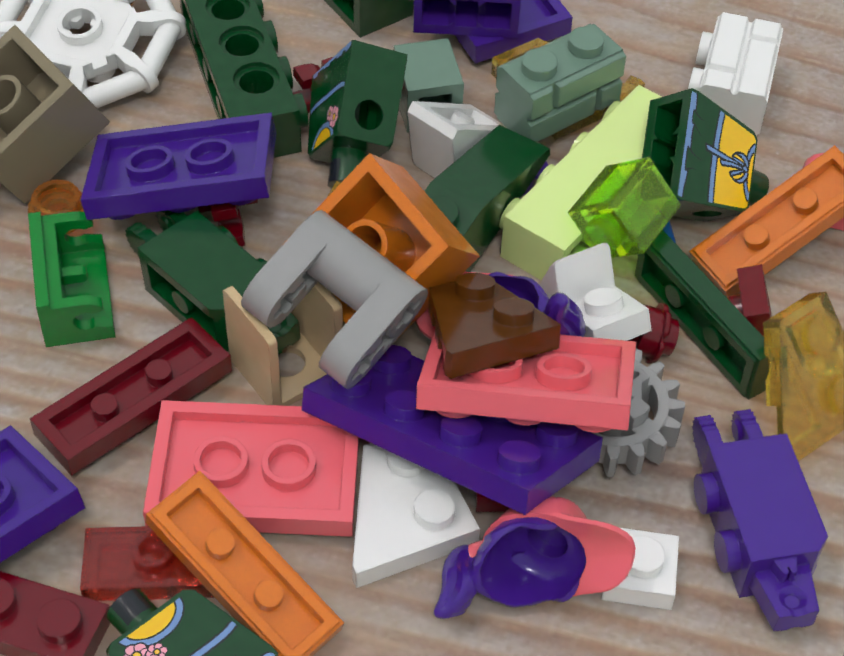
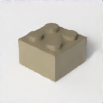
M14 25L0 38V183L26 204L110 121Z

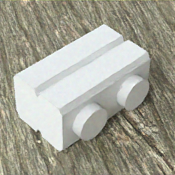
M723 12L717 17L714 33L702 32L696 64L704 65L705 68L693 67L688 89L693 88L708 97L752 129L756 136L760 134L783 33L781 24L761 19L749 22L748 17Z

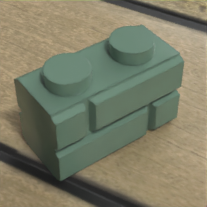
M595 24L578 27L567 35L539 48L531 49L524 55L497 67L496 88L499 92L495 93L494 113L507 129L538 142L593 115L594 111L603 110L616 100L620 101L622 89L620 77L624 75L626 55L623 49Z

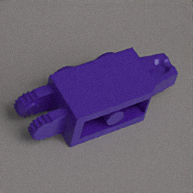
M751 409L734 411L731 420L732 434L735 441L723 443L716 422H714L713 417L711 418V415L694 417L692 426L693 442L695 443V448H697V454L702 465L701 473L696 474L694 477V494L701 514H709L716 532L714 535V550L720 570L723 573L730 572L739 598L755 597L773 631H784L794 627L802 628L813 625L819 613V606L812 575L828 539V534L787 433L764 437L759 424L756 422V416H754L753 411L751 412Z

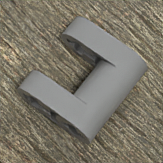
M318 210L311 214L256 274L243 294L241 306L267 327L272 328L281 323L294 310L317 282L327 288L356 312L328 344L319 361V368L343 387L350 389L370 371L415 318L427 298L428 290L325 211Z

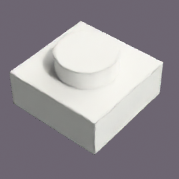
M621 528L633 538L636 550L633 566L627 578L618 586L609 591L602 592L601 600L672 610L676 593L679 536Z

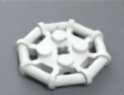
M2 0L0 2V38L11 27L16 25L96 108H100L140 91L150 93L159 85L157 77L176 40L182 38L186 33V19L182 14L176 12L170 0H146L150 10L138 13L130 5L135 0ZM25 5L29 7L23 19L16 21ZM84 23H90L91 26L89 31L82 34H72L69 31L70 29H80ZM153 36L144 55L140 59L132 52L139 37ZM117 68L123 72V74L111 78ZM87 80L98 84L88 87Z

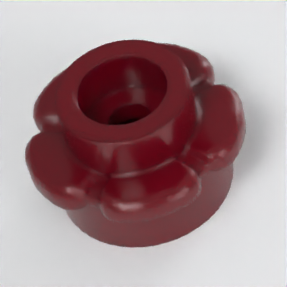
M659 303L656 308L644 305L649 308L652 331L628 340L636 342V348L642 350V356L645 357V363L648 364L657 362L662 355L670 356L677 344L679 321L671 318L669 307L665 303Z

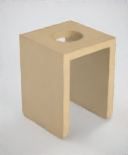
M317 282L291 312L299 321L301 338L293 345L287 346L282 353L299 355L304 360L305 366L301 372L294 376L282 377L279 372L278 343L275 336L265 324L241 306L242 296L233 286L224 289L223 301L228 348L232 363L266 405L290 406L303 398L304 386L327 375V373L319 368V361L328 344L343 327V309L339 300L332 292Z

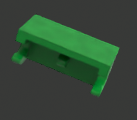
M81 211L41 216V212L28 213L36 309L45 346L53 347L115 338L102 234H83L73 237L66 234L73 229L84 230L93 227V220H87L85 213Z

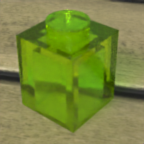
M650 157L605 166L567 213L581 231L583 239L589 247L606 242L610 246L611 258L644 254L681 204Z

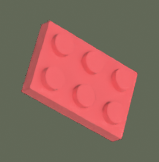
M434 331L417 383L416 409L436 411L438 414L448 418H465L471 415L505 418L507 421L517 425H535L540 422L575 425L583 431L593 433L606 432L611 429L628 431L636 342L560 334L559 349L450 379L444 373L443 349H438Z
M162 400L143 509L144 521L146 513L200 470L259 533L353 537L360 437L302 411V406Z

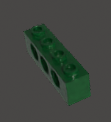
M180 0L181 14L186 19V33L217 118L224 119L272 112L276 128L274 158L302 152L301 128L308 127L309 125L306 103L301 93H292L293 78L290 64L286 56H277L278 41L276 31L271 20L263 21L262 19L264 17L262 0Z

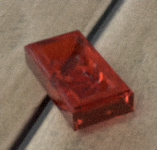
M149 526L85 529L80 591L83 597L96 601H115L123 593L137 588L150 600L171 599L186 589H194L205 598H215Z

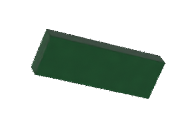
M660 226L642 234L634 275L658 303L668 305L671 317L679 321V326L744 397L749 400L766 391L777 350Z

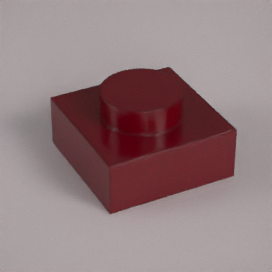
M760 264L738 268L740 294L730 295L729 301L777 350L763 266Z

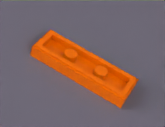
M835 145L691 249L689 252L692 261L728 299L730 295L739 294L738 268L762 264L765 275L844 218V154Z
M200 470L146 513L145 523L235 620L270 644L278 652V656H313L342 630L344 622Z

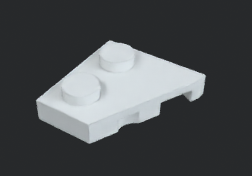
M372 443L363 446L352 565L353 582L356 588L449 555L458 546L470 545L473 542L479 541L480 528L455 482Z

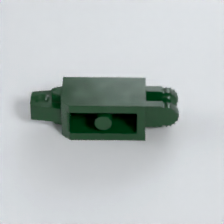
M169 210L156 212L157 222L163 230L158 235L150 228L147 229L145 224L143 225L141 222H136L125 230V235L130 243V247L133 248L134 253H137L140 259L145 290L181 322L192 317L226 351H229L223 290L233 286L243 297L249 283L267 261L262 258L255 259L238 245L235 237L227 228L223 226L216 227L197 210L188 216L184 212L176 213ZM292 313L275 327H268L277 340L278 354L301 338L299 321Z

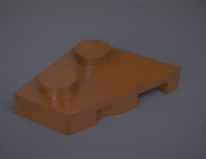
M466 273L458 276L454 282L429 287L428 312L431 323L435 326V339L438 349H443L444 352L443 370L450 379L559 349L561 324L535 308L532 302L519 298L496 283L495 279L489 275Z

